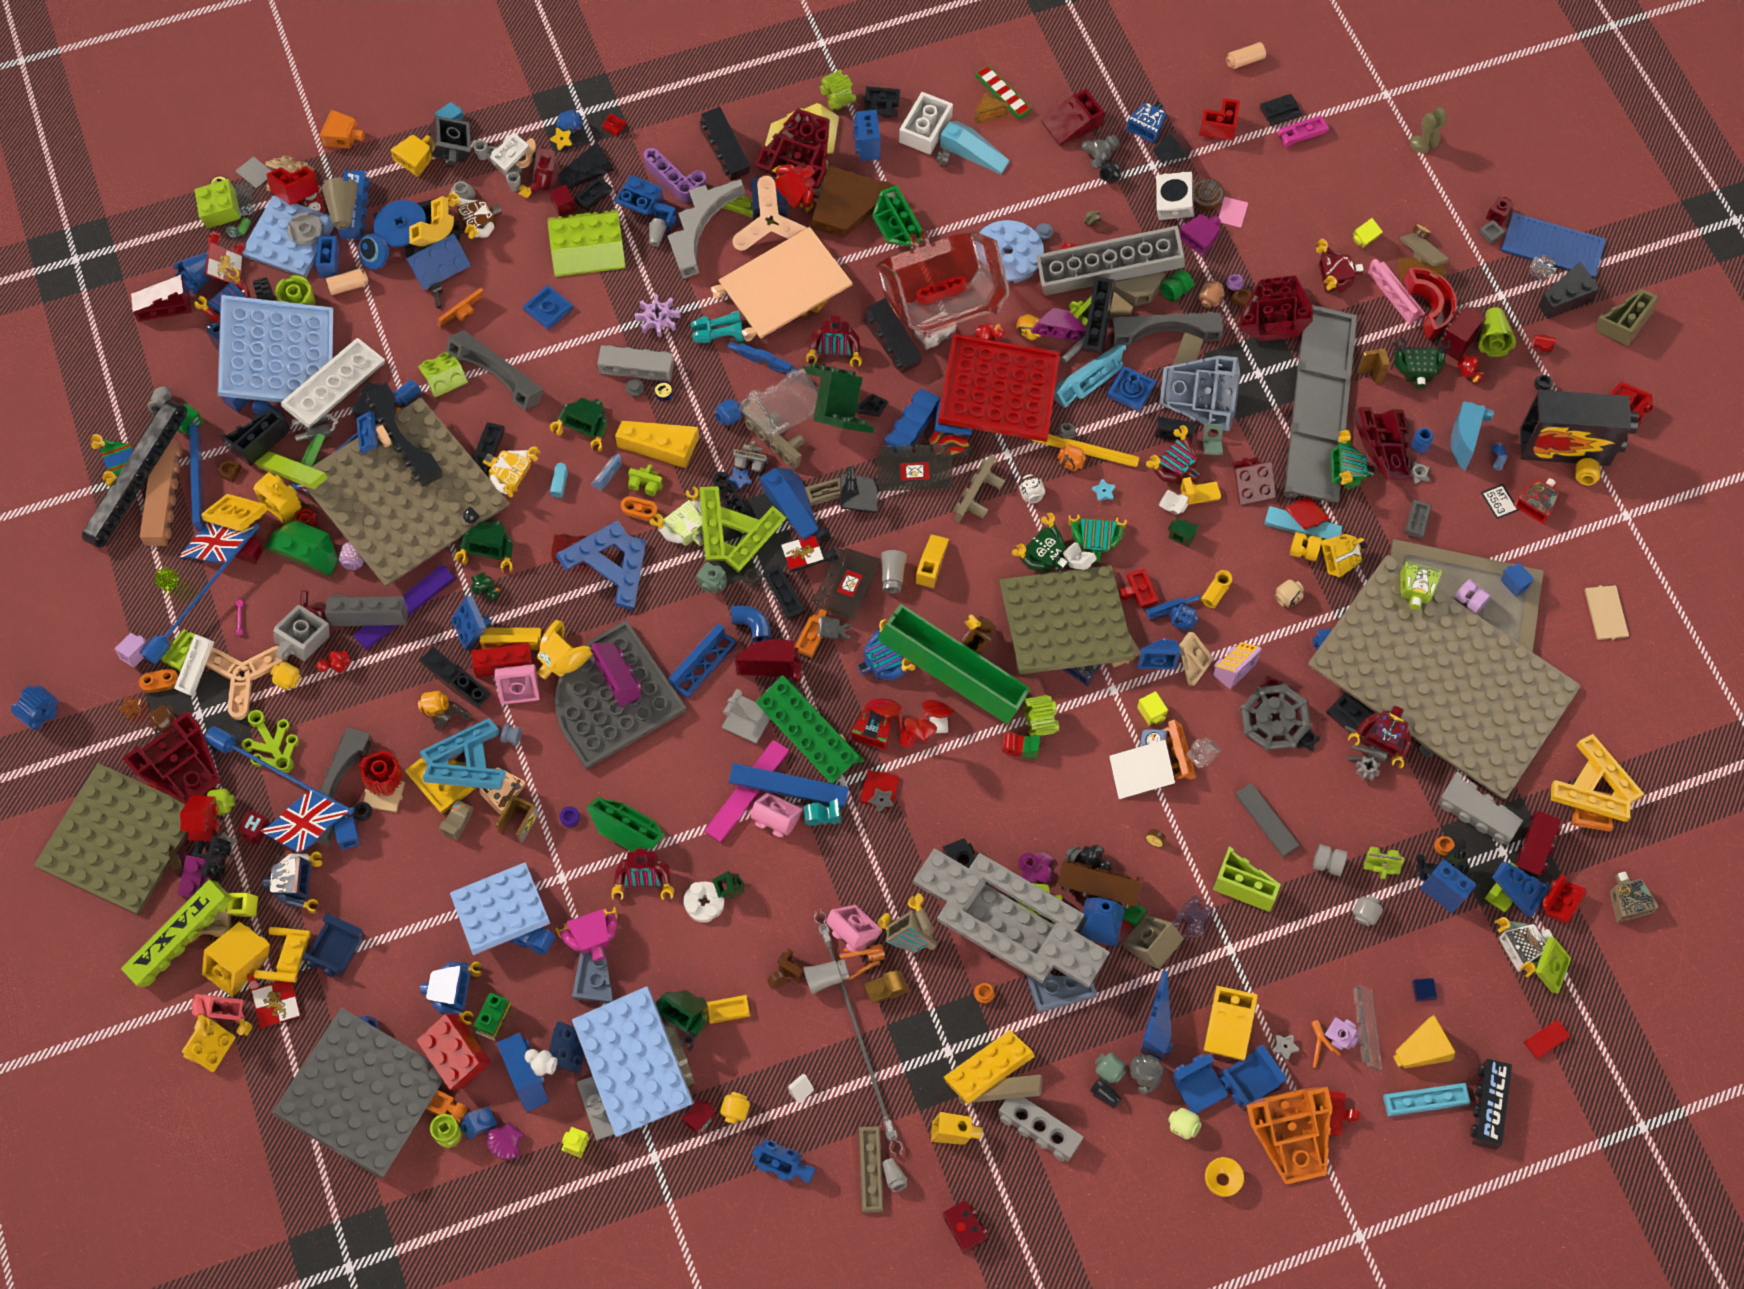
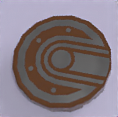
M1210 178L1195 181L1193 183L1194 206L1202 210L1218 208L1223 203L1225 196L1222 185Z

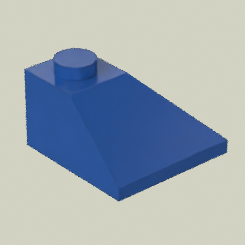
M1162 639L1142 648L1137 669L1176 670L1180 656L1178 642L1171 639Z

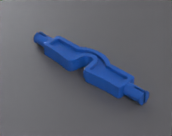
M732 341L728 345V349L738 352V355L760 364L765 361L768 367L774 371L788 376L792 374L799 378L803 376L802 371L794 368L793 364L781 360L767 351L755 349L743 343L738 345Z

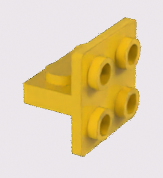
M208 1018L210 1024L207 1031L204 1032V1029L201 1027L199 1031L195 1030L182 1053L184 1054L183 1057L187 1060L201 1065L210 1072H214L236 1037Z

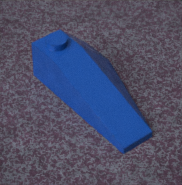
M774 468L760 477L762 491L786 517V520L803 540L819 531L803 482L792 469Z
M1163 970L1140 1053L1153 1055L1164 1060L1166 1054L1170 1055L1173 1042H1170L1171 1021L1168 972Z

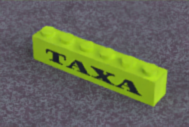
M209 879L121 969L136 986L146 987L151 985L155 981V977L170 966L171 960L181 955L185 950V946L189 942L196 940L200 935L199 932L204 927L212 924L215 920L214 917L219 912L224 911L233 898L218 882Z

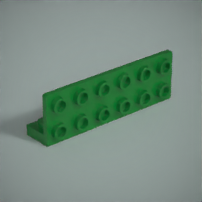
M782 675L756 701V704L831 784H834L854 763L860 766L865 759L801 695L802 692L788 678Z

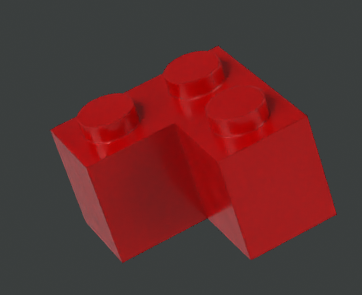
M1223 98L1220 111L1204 109L1199 136L1233 141L1240 100Z
M306 166L293 173H289L280 167L266 174L271 193L289 205L296 204L300 200L311 197L320 191L315 172Z
M192 795L180 811L181 831H188V840L212 841V837L219 834L220 822H217L219 805L216 804V796Z

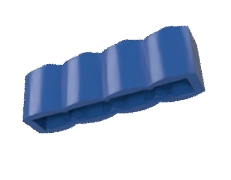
M922 388L919 392H915L911 399L912 403L903 410V417L895 422L894 431L886 436L884 441L886 450L906 459L936 413L938 401H941V397Z

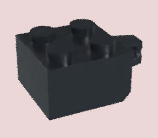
M435 116L429 128L431 156L445 159L446 167L453 168L456 161L465 163L471 149L469 122Z

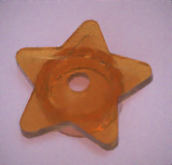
M125 696L123 704L117 708V711L125 713L127 720L142 713L139 707L141 698L138 697L131 700Z

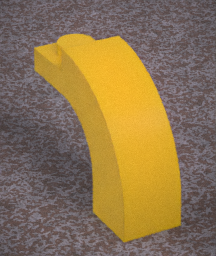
M442 196L431 201V224L420 221L409 227L410 244L425 247L443 240L449 235L453 227L454 216L448 214L447 197Z

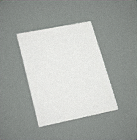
M1165 740L1109 756L1119 799L1175 783Z

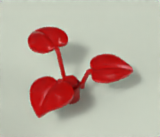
M878 698L867 702L865 705L884 717H894L897 715L899 720L898 731L901 732L899 743L908 748L914 747L916 737L924 743L930 736L936 733L937 726L925 719L927 715L931 714L935 718H946L954 713L953 708L941 701L926 700L922 703V708L926 710L920 720L918 718H906L904 721L905 726L903 727L902 714L899 712L902 707L897 702L886 698Z

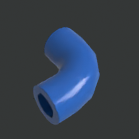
M731 606L732 625H748L752 630V641L755 643L771 639L769 621L761 611L752 606Z

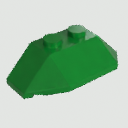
M895 185L882 190L872 217L887 244L911 247L926 241V235L898 186Z
M297 520L273 531L264 546V549L329 577H331L339 562L330 535Z
M597 797L587 806V810L598 832L631 852H634L637 848H653L665 836L656 821L622 802L604 800L602 797Z

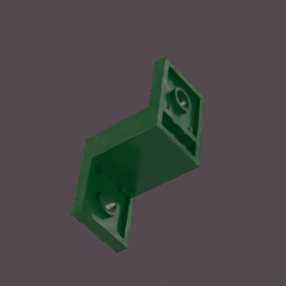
M813 363L810 364V367L803 366L802 373L821 377L813 421L847 430L874 433L875 426L869 425L867 420L855 418L863 377L856 376V372Z

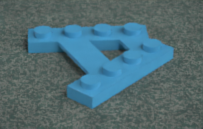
M488 718L420 751L421 758L428 765L423 775L424 782L501 790L506 778L505 770L486 768L483 742L500 735L498 727ZM465 751L467 766L448 765V759Z

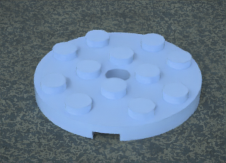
M1003 220L989 224L978 233L973 244V259L977 268L986 277L1001 283L1003 281H1014V283L1033 276L1038 271L1036 255L1044 253L1042 240L1036 231L1024 223L1012 220ZM1004 249H1012V253L1006 254Z

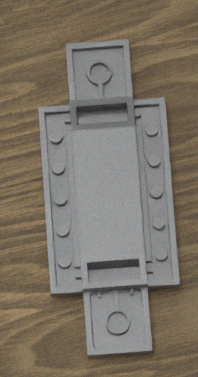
M934 848L913 880V884L946 903L937 917L938 922L1042 984L1054 967L1089 988L1110 954L1106 949L1075 932L1085 914L981 853L977 855L970 868H967ZM986 882L1001 890L1002 892L1008 894L1009 896L1013 897L1014 899L1018 900L1019 902L1023 903L1024 905L1030 907L1031 909L1035 910L1036 912L1040 913L1046 918L1052 920L1056 924L1053 925L1052 923L1041 918L1040 916L1036 915L1035 913L1031 912L1025 907L1019 905L1018 903L1014 902L1013 900L1009 899L1008 897L1004 896L998 891L992 889L991 887L986 885Z

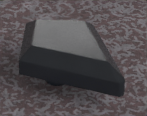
M872 393L858 404L856 413L880 417L888 405V401Z

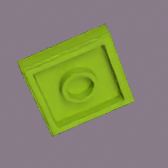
M1548 937L1535 973L1552 993L1558 994L1571 957L1554 937Z

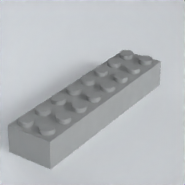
M1178 226L1036 255L1044 296L1094 286L1095 276L1120 281L1185 267Z

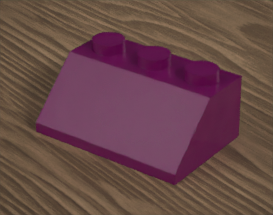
M614 643L591 644L594 661L619 707L641 698L640 690L642 687L638 679H633L631 675L633 671L629 663H624L623 659L625 657L620 648L617 649Z

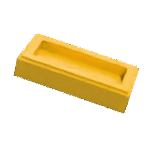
M747 995L706 1002L710 1024L750 1017Z

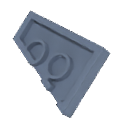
M1026 974L1038 1013L1097 998L1093 982L1087 988L1067 975L1052 976V974H1048L1042 984Z

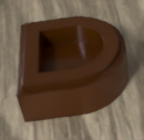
M1246 288L1236 290L1230 301L1245 308L1252 293Z
M224 461L219 466V473L222 478L234 482L242 466L234 461Z

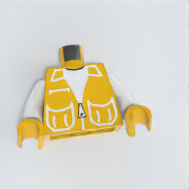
M537 447L521 451L502 450L497 458L488 453L483 463L491 467L489 478L496 489L511 498L513 493L518 491L517 487L530 468L531 460L529 459L537 461L538 457L536 454L541 452Z

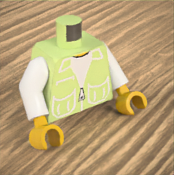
M692 487L695 492L693 496L686 490V496L692 498V502L688 500L665 519H663L662 515L656 514L655 517L658 519V523L654 519H650V524L658 526L659 532L667 541L678 544L682 543L685 546L695 541L699 546H702L704 540L700 498H697L698 489Z

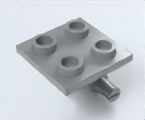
M736 689L733 696L727 700L728 704L723 711L728 717L722 725V729L757 744L770 718L756 702L741 696L743 692Z

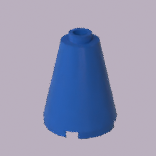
M208 252L177 261L173 265V270H177L175 276H182L188 291H193L191 294L199 292L211 279V277L205 275Z

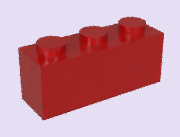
M530 643L471 651L476 678L495 675V669L533 665Z

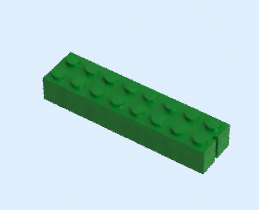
M901 603L877 638L885 646H888L1007 725L1031 689Z

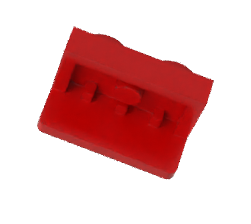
M1561 874L1559 879L1554 881L1550 894L1545 896L1542 906L1546 916L1569 924L1587 893L1586 888L1567 882L1566 876Z

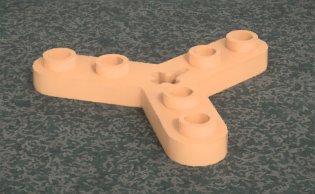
M762 176L757 182L760 216L734 235L732 240L737 250L749 248L770 231L790 239L807 229L806 226L778 214L775 182L770 176ZM771 215L773 220L779 224L770 223V225H767L765 218H769Z
M279 646L272 647L244 662H240L212 647L205 666L231 680L228 712L233 719L242 720L248 715L252 681L271 672L275 664L280 665L282 662L287 661L288 657L283 661L276 657V649ZM243 671L245 677L242 678L241 676H239V672Z

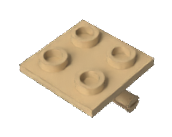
M289 156L273 158V160L267 161L265 164L275 169L282 167L289 173H293L305 166L314 171V168L308 166V163L296 162ZM267 184L266 191H270L269 184Z

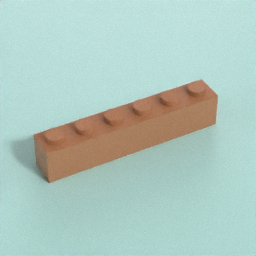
M177 439L170 441L148 476L140 539L144 546H167L168 539H171L170 523L174 520L172 509L176 505L177 473H180L179 459L183 455L182 446L179 445Z

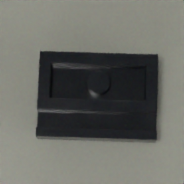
M1292 94L1260 104V110L1266 120L1269 121L1270 127L1301 117L1302 110L1299 109V105Z
M1346 692L1326 711V714L1344 729L1345 726H1348L1355 730L1364 719L1372 715Z

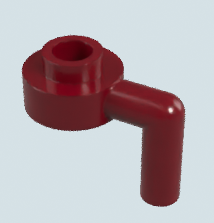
M301 590L300 606L321 619L327 618L325 608L308 607L309 591Z

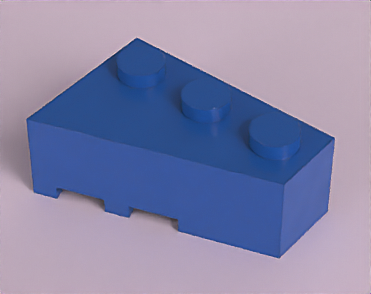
M517 1033L497 1042L525 1111L528 1112L548 1103V1097L542 1086V1083L545 1082L543 1075L537 1076L531 1068V1064L525 1060V1053L531 1049L528 1040H523L521 1034Z

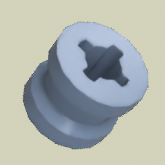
M505 724L501 733V742H510L512 745L517 746L521 740L522 727L517 726L514 728L511 724Z

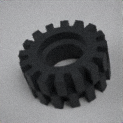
M267 277L253 281L257 299L276 301Z

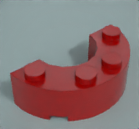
M1410 268L1404 276L1403 282L1409 295L1421 296L1432 306L1433 312L1427 315L1422 324L1427 340H1431L1441 335L1452 320L1457 308L1456 295L1452 286L1441 275L1438 277L1431 273V270L1424 268Z

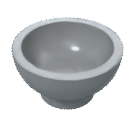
M463 181L456 182L450 190V193H456L459 198L474 200L475 198L473 187Z

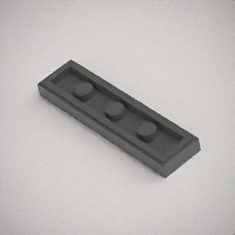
M1252 783L1236 792V798L1282 858L1299 847L1297 841Z

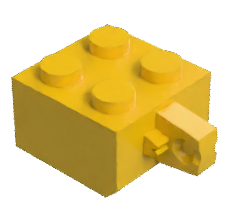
M268 472L255 484L253 489L259 502L266 504L268 511L285 525L292 522L295 514L302 510L301 501L296 496V490L290 485L287 487L278 475L274 476Z

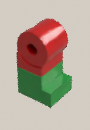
M1012 733L1005 734L1002 752L1018 757L1037 759L1040 735L1029 737Z

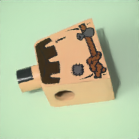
M506 772V778L501 790L480 788L479 793L501 815L511 796L517 797L523 790L525 781Z

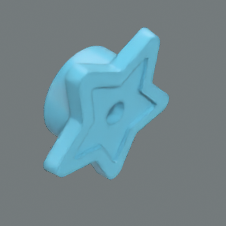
M1102 479L1098 486L1092 487L1098 501L1113 500L1112 491L1115 489V485L1107 484Z

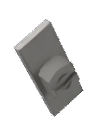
M593 1076L577 1082L596 1141L614 1135Z

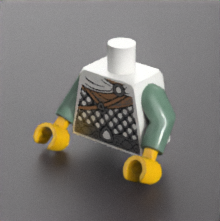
M1505 917L1496 920L1495 924L1497 923L1501 927L1498 929V932L1505 931L1499 937L1500 942L1517 971L1520 972L1524 969L1527 972L1525 976L1529 977L1536 971L1548 937H1553L1552 933L1548 929L1539 933L1534 924L1527 925L1526 923L1509 921Z

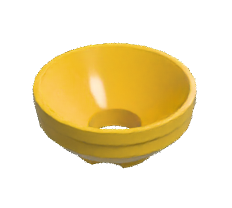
M1226 1157L1217 1158L1206 1168V1185L1217 1196H1232L1243 1185V1170L1233 1159ZM1219 1174H1225L1228 1177L1229 1183L1222 1186L1218 1184L1216 1179Z

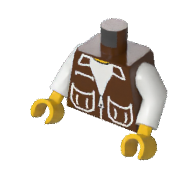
M454 192L448 195L449 205L451 207L457 205L459 218L466 228L465 233L469 234L468 237L472 241L480 237L487 238L496 228L494 217L502 214L498 204L489 208L485 200H466L459 198Z

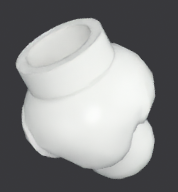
M530 1049L525 1053V1060L531 1064V1068L537 1076H542L546 1073L552 1075L554 1073L558 1060L552 1057L549 1051L543 1050L539 1053L538 1050Z

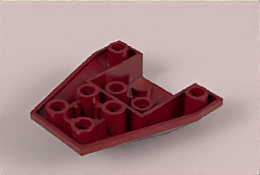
M1296 275L1261 279L1240 315V330L1259 341L1298 337L1313 322V306Z

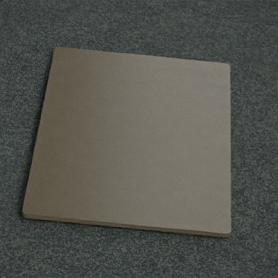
M1386 556L1316 651L1308 665L1376 713L1380 714L1384 710L1390 713L1393 706L1402 708L1404 712L1401 719L1409 723L1408 729L1412 738L1504 800L1509 796L1580 689V685L1438 588L1435 589L1432 598L1427 604H1421V609H1411L1409 607L1410 600L1401 597L1400 571L1403 565L1391 556Z

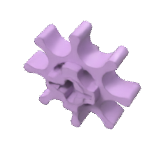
M654 294V303L646 304L643 300L640 301V308L645 310V312L635 313L636 322H646L642 325L643 333H646L650 328L657 329V336L661 337V329L663 327H669L672 331L676 330L675 323L670 320L672 318H680V310L669 309L673 306L672 298H669L665 303H660L658 295Z

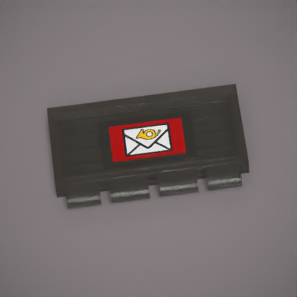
M930 444L915 445V452H912V445L897 446V453H894L893 446L880 447V454H877L879 492L953 488L951 451H947V444H934L933 452H931Z
M845 547V550L837 549L839 560L831 562L813 602L819 605V609L855 620L879 568L881 559Z

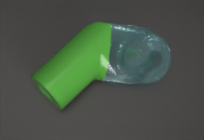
M243 218L239 227L229 226L226 229V233L231 238L245 235L251 221L248 218Z

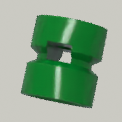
M1183 269L1178 270L1171 278H1167L1160 284L1163 296L1170 302H1175L1194 287L1191 276Z

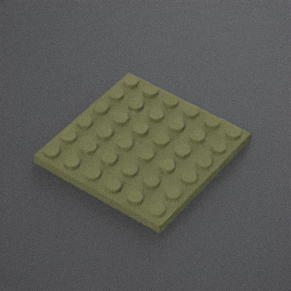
M1111 565L1085 570L1077 569L999 579L1019 675L1134 660V652Z
M97 763L34 866L139 916L171 863L169 852L174 850L178 852L188 835V831H181L180 811L184 804L170 795Z

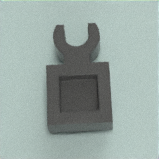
M822 616L819 617L817 636L834 640L838 639V636L841 639H848L850 635L845 634L844 629H850L851 625H839L840 620Z

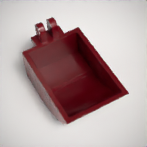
M770 639L760 641L744 649L735 658L737 675L781 677L783 675L793 678L795 683L801 681L802 663L799 662V648H795V640Z

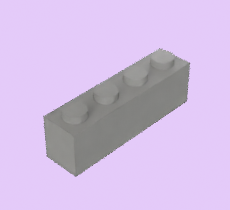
M601 345L597 365L599 374L671 382L674 358L673 353L666 351L655 352L648 349L638 350L630 347L620 348L612 345Z

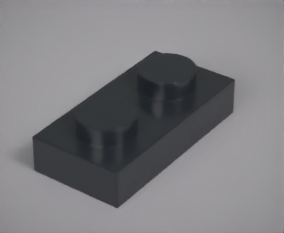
M598 177L577 194L574 200L584 210L588 211L612 191V187L601 177Z

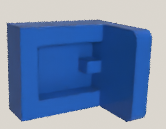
M655 202L653 206L654 218L666 221L667 230L671 231L673 225L675 226L678 220L675 207Z
M489 1106L467 1113L460 1123L462 1132L467 1136L468 1140H472L477 1134L494 1129L498 1125Z

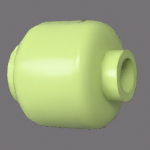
M1180 1108L1177 1112L1173 1111L1168 1119L1170 1130L1186 1140L1196 1137L1201 1128L1199 1116L1185 1108Z

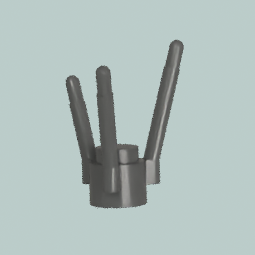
M1345 726V729L1349 732L1356 733L1355 729ZM1352 745V749L1367 752L1370 757L1366 758L1374 757L1376 763L1378 761L1384 762L1387 758V752L1373 745L1370 748ZM1347 757L1346 759L1348 761H1362L1363 757Z

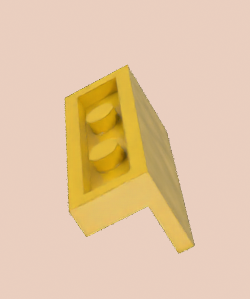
M486 628L483 635L480 636L482 649L530 643L531 650H540V628Z

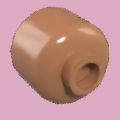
M1213 280L1204 283L1198 295L1201 305L1209 309L1217 307L1225 294L1223 285Z

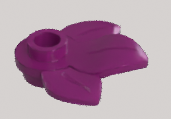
M1039 852L1035 855L1024 853L1020 856L1018 865L1022 870V878L1035 884L1037 881L1041 883H1051L1053 881V874L1049 866L1053 864L1054 859L1050 855ZM1027 859L1031 861V866L1027 865Z

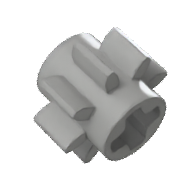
M1363 756L1362 762L1358 761L1356 767L1359 769L1355 774L1360 775L1362 781L1364 779L1373 781L1374 776L1380 774V771L1377 770L1380 763H1376L1374 757L1366 758Z

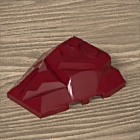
M797 108L783 124L784 127L778 134L775 133L772 137L773 140L761 149L755 167L769 173L771 177H777V174L772 172V170L780 165L792 164L796 167L800 164L803 168L810 165L815 170V173L811 176L815 181L813 189H819L826 173L830 119Z

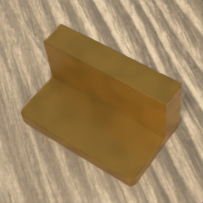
M1385 348L1363 352L1357 369L1358 374L1372 372L1375 384L1383 383L1390 365Z

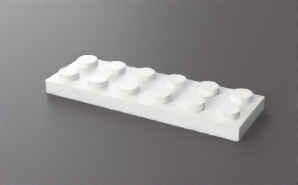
M356 338L281 402V406L306 427L310 428L384 365L385 359L359 338Z

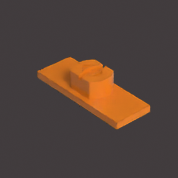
M478 289L439 317L438 326L441 328L454 317H457L460 322L466 320L465 317H470L475 311L471 305L483 297V289Z

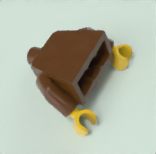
M972 614L969 615L970 619L968 621H964L969 628L960 642L979 654L990 642L995 625L988 618L979 616L976 619Z

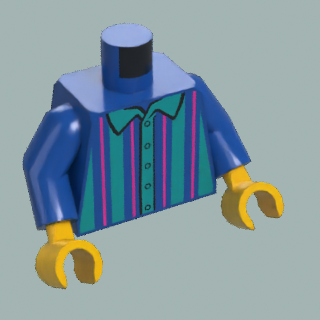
M884 619L879 624L880 629H877L866 644L863 651L864 662L858 664L857 669L861 675L871 671L877 680L895 681L904 675L907 669L910 671L914 670L915 665H909L911 661L906 658L903 659L900 654L877 640L885 624L888 622V620Z

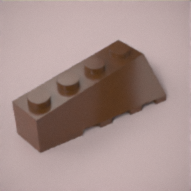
M1064 859L1057 885L1061 886V890L1067 892L1077 890L1081 892L1080 895L1092 897V895H1095L1102 899L1120 902V905L1126 908L1136 907L1144 878L1137 877L1136 880H1132L1128 874L1115 873V875H1112L1109 870L1102 868L1094 870L1091 869L1092 866Z

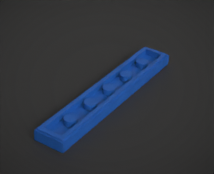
M190 425L192 522L196 530L201 531L204 527V521L201 517V514L204 512L201 433L197 425Z
M735 763L732 765L728 783L830 805L832 800L838 799L842 808H845L849 787Z

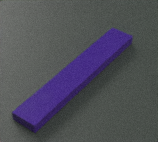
M440 565L403 595L408 607L407 618L455 580V577L443 565ZM398 625L364 626L353 636L367 651Z

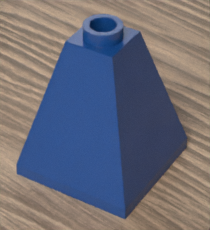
M1086 898L1082 912L1085 915L1080 922L1078 933L1091 941L1117 947L1125 908L1114 901L1102 898Z

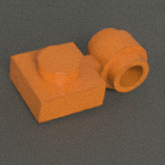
M438 1090L426 1108L427 1111L436 1115L448 1114L449 1112L458 1124L461 1123L468 1113V1107L461 1103H457L456 1106L453 1105L455 1099Z

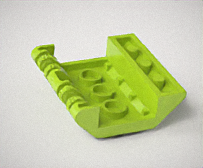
M618 209L611 210V212L604 211L602 214L593 212V214L569 215V218H562V216L548 218L555 277L626 269Z

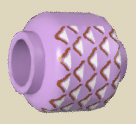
M350 543L343 545L339 556L342 566L348 570H356L362 567L364 560Z

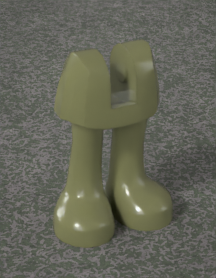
M1437 108L1433 113L1425 114L1421 122L1422 136H1413L1411 138L1410 147L1412 150L1426 153L1429 151V146L1431 148L1438 146L1440 142V128L1445 126L1447 121L1446 112L1443 108Z

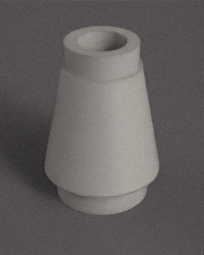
M655 218L649 223L650 245H660L667 228L664 220Z
M894 1158L887 1159L882 1163L888 1188H891L892 1192L904 1189L908 1185L906 1182L907 1177Z

